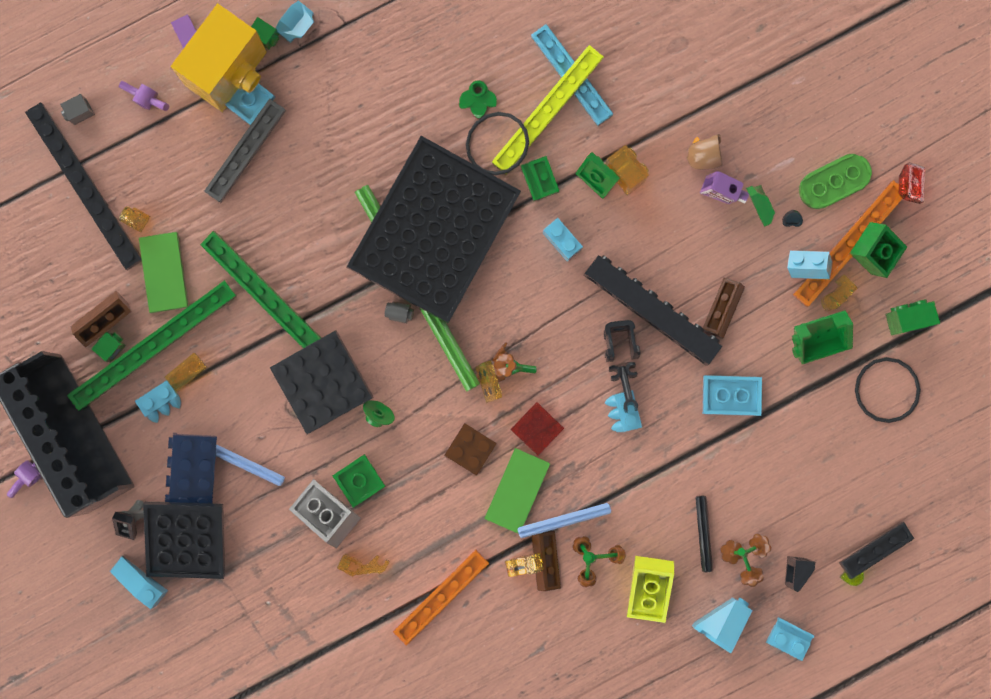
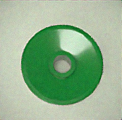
M374 400L364 403L363 411L366 415V421L370 425L382 427V425H389L394 422V413L383 403Z

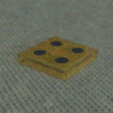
M489 360L476 366L475 369L486 403L502 398L492 361Z

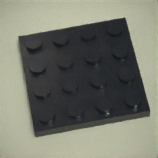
M337 330L270 367L306 434L315 431L374 398Z
M144 502L146 577L224 579L223 504Z

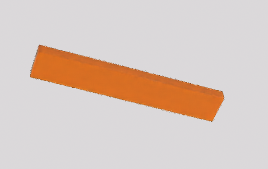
M475 549L393 633L407 646L489 562Z

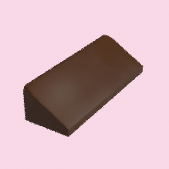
M723 278L703 326L705 332L722 339L724 338L745 288L742 283Z
M546 531L532 535L537 590L550 591L561 589L555 531Z

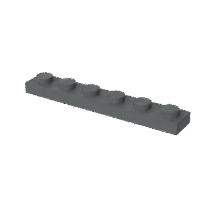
M269 98L206 187L205 193L220 203L224 200L286 112L283 107Z

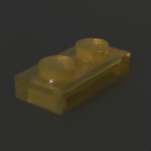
M193 353L164 378L176 392H179L208 367L196 353Z

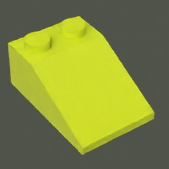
M635 556L627 617L666 622L674 578V561Z

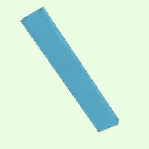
M547 24L531 34V38L562 78L574 64V60ZM586 79L574 95L596 125L599 126L612 117L613 112L589 80Z

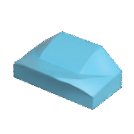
M298 0L281 17L276 29L283 38L291 43L295 38H302L314 23L312 18L314 13Z

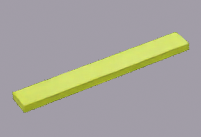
M590 45L523 123L528 131L529 147L603 60L604 56ZM521 127L492 161L500 170H506L516 164L524 152L526 142L524 131Z

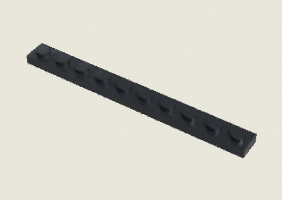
M40 102L25 112L125 270L128 271L142 262L139 252L44 104Z

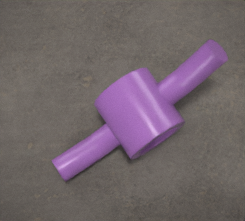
M124 81L120 82L119 88L134 95L132 101L147 110H150L152 105L164 111L169 109V104L156 99L158 93L146 85L141 84L139 89Z
M27 460L16 469L14 474L19 479L7 492V496L13 498L24 484L31 487L41 478L34 463L32 464Z

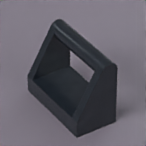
M787 556L785 585L799 592L814 572L816 562L808 558Z

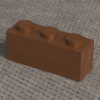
M115 291L71 326L72 334L86 348L132 312L129 304Z

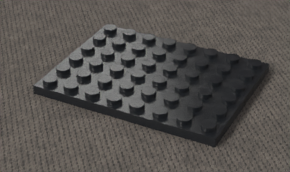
M420 136L346 268L442 321L449 323L521 190L429 139Z

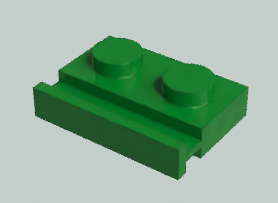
M547 156L520 165L533 202L560 192Z

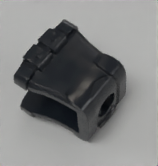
M622 320L606 324L604 330V340H606L607 345L605 352L606 362H613L615 354L611 333L627 331L631 360L640 357V347L636 345L634 335L635 324L633 321Z

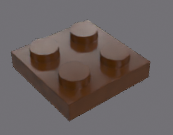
M464 423L444 456L477 476L497 443Z

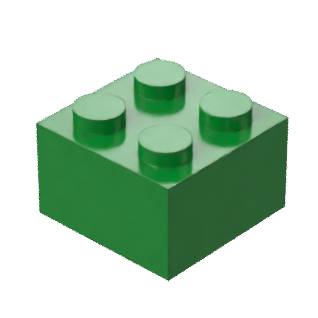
M870 222L850 254L871 275L888 278L907 249V246L887 225Z
M927 299L910 303L909 306L904 304L890 308L891 312L885 314L891 336L940 324L935 302H927Z

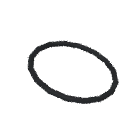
M503 112L487 114L477 120L468 132L466 140L467 157L471 163L492 175L509 173L518 167L526 157L529 147L528 131L522 121L512 114ZM504 116L516 121L524 131L526 142L524 152L517 163L506 170L497 172L485 170L476 164L471 156L469 146L471 135L478 124L487 118Z
M889 357L873 360L864 366L856 379L855 385L857 403L863 412L876 421L886 423L901 421L910 415L919 402L921 391L918 377L912 368L899 359ZM884 361L899 363L908 369L915 380L917 389L915 401L909 411L900 417L892 419L879 418L867 411L861 402L859 394L860 379L865 371L875 363Z

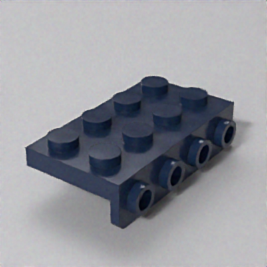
M173 433V437H169L168 449H172V456L167 457V468H171L170 475H166V487L170 488L169 494H165V502L213 503L217 436Z

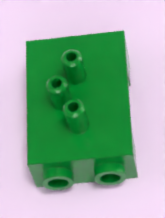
M846 310L794 326V335H792L794 344L792 352L794 357L798 358L803 365L853 349V322Z

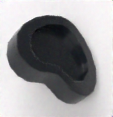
M790 210L783 216L782 222L785 227H799L803 223V217L798 211Z

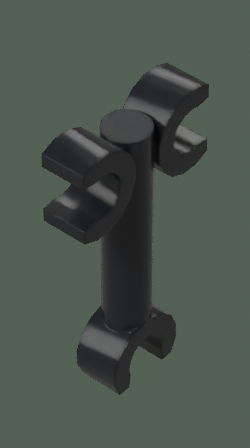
M630 362L626 366L621 367L615 365L609 367V372L614 371L617 373L611 376V381H618L621 378L625 396L623 405L625 413H628V405H633L635 411H638V403L632 397L628 377L636 378L638 375L637 372L629 371V369L636 367L635 362Z

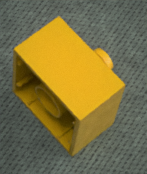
M217 3L170 67L188 89L223 113L226 103L231 100L238 89H243L250 93L256 88L261 75L255 71V68L267 52L255 29Z

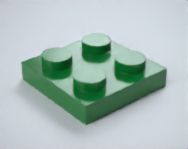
M593 152L586 157L575 173L602 199L608 195L620 179L616 172L610 169Z
M365 454L332 475L353 508L386 487Z

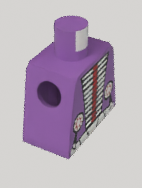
M719 171L706 176L700 194L727 204L736 201L745 203L749 197L748 192L742 190V182Z

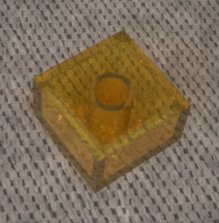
M625 145L607 158L605 164L620 177L617 184L628 196L646 182L649 177V170L644 163L640 164L636 159L637 154L635 151Z

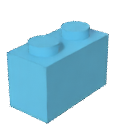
M559 218L555 219L543 230V235L567 262L582 250L583 246Z
M790 251L787 268L791 278L830 279L832 259L829 252Z

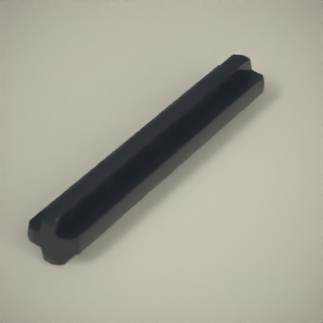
M702 495L696 496L695 499L702 572L707 573L713 571L707 497Z

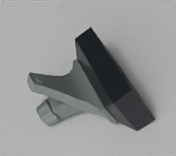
M137 500L129 511L114 513L112 521L117 536L135 540L137 535L135 523L137 520L144 518L143 510H141L144 504L143 501Z

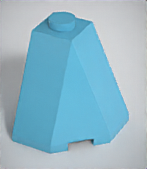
M732 597L695 621L692 627L698 632L705 634L715 644L732 653L753 610L748 608L749 603L739 597L736 600Z

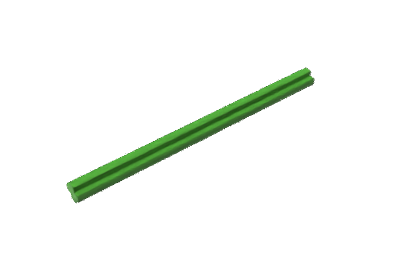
M366 185L354 193L372 222L381 206L369 185ZM420 308L466 392L480 385L446 322Z

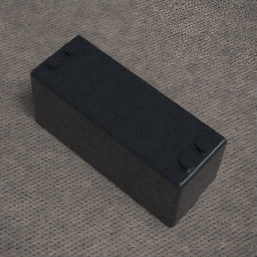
M41 351L27 360L18 362L0 372V403L62 515L65 518L89 514L135 486L90 405L78 411L67 396L78 388L79 385L62 355Z

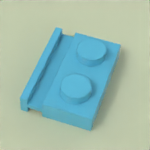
M778 617L766 643L803 661L814 635Z

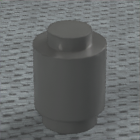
M394 301L387 303L385 317L389 318V320L407 324L409 320L412 321L414 309H411V305Z

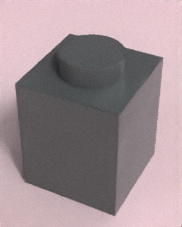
M82 94L60 104L63 109L61 111L62 116L66 121H70L74 125L95 115L87 98Z

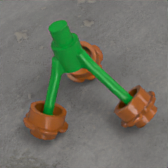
M586 536L577 537L574 540L573 550L583 555V560L586 563V569L582 570L577 578L580 585L587 588L596 584V575L590 570V566L597 559L609 558L612 563L622 564L626 557V552L622 549V546L615 545V547L609 549L608 554L595 555L593 552H589L591 549L589 538Z

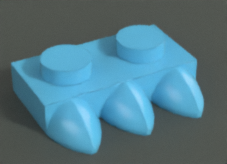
M166 380L135 400L143 415L155 423L159 421L158 411L169 416L170 407L168 403L175 408L181 407L180 397L169 380Z
M631 390L632 397L635 400L633 390ZM624 392L612 395L605 401L606 405L617 407L608 414V417L612 419H620V421H617L611 429L613 431L626 432L642 428L639 413L635 411L633 405L627 406L628 413L624 412Z

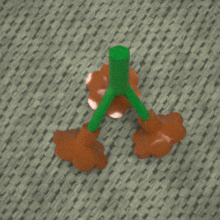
M507 342L501 346L492 359L494 367L497 369V375L491 369L488 370L496 391H500L499 382L505 380L506 377H510L518 372L535 374L537 371L536 366L523 365L515 361L513 355L505 351Z
M759 533L755 534L749 541L751 548L747 550L743 549L740 543L728 540L720 548L722 560L730 564H736L739 559L743 558L746 571L740 574L742 578L741 583L755 587L764 580L763 571L761 568L750 567L747 557L751 552L754 555H759L761 558L766 557L767 553L772 550L768 537L761 536Z

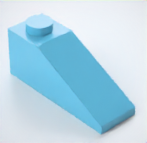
M121 556L110 571L136 599L149 609L156 607L168 592L167 589L154 579L146 577L145 572L124 556Z

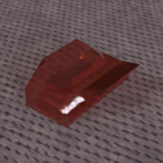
M910 162L904 165L899 175L898 191L903 200L917 204L924 202L925 167Z

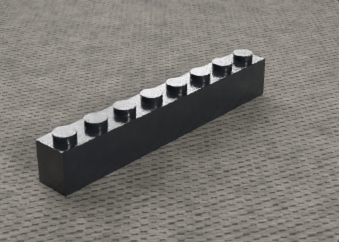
M604 255L596 257L583 276L705 366L712 362L723 347L719 344V339L713 335L709 337L704 333V328L696 323L695 325L688 321L689 318L685 314L675 312L673 310L674 307L667 301H660L654 291L650 289L648 291L645 290L639 280L636 278L630 279L626 276L627 272L624 269L611 265L612 261Z

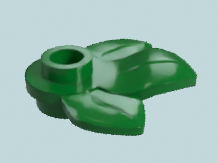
M480 80L472 82L469 90L463 92L459 99L460 109L470 108L473 115L478 119L485 114L487 106L496 107L497 104L495 94L489 91L487 85ZM481 88L482 92L476 93L475 89Z

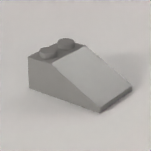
M314 479L289 509L327 544L336 549L361 519Z

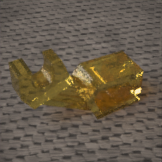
M344 554L337 569L352 577L370 573L380 574L386 570L390 561L386 559L384 565H379L378 559L380 556L376 555L368 564L362 565L361 560ZM351 562L359 565L355 572L348 569Z

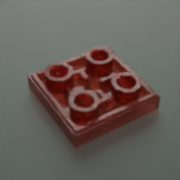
M536 402L510 430L539 456L560 434L564 427Z

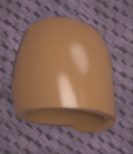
M714 135L704 140H700L698 137L694 139L693 144L689 147L687 157L688 163L692 168L710 170L722 166L719 146L721 135Z

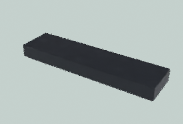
M901 522L839 563L848 578L853 579L915 538L906 524Z

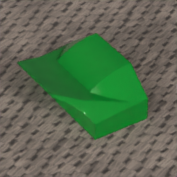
M762 185L746 188L763 226L771 224L775 211Z

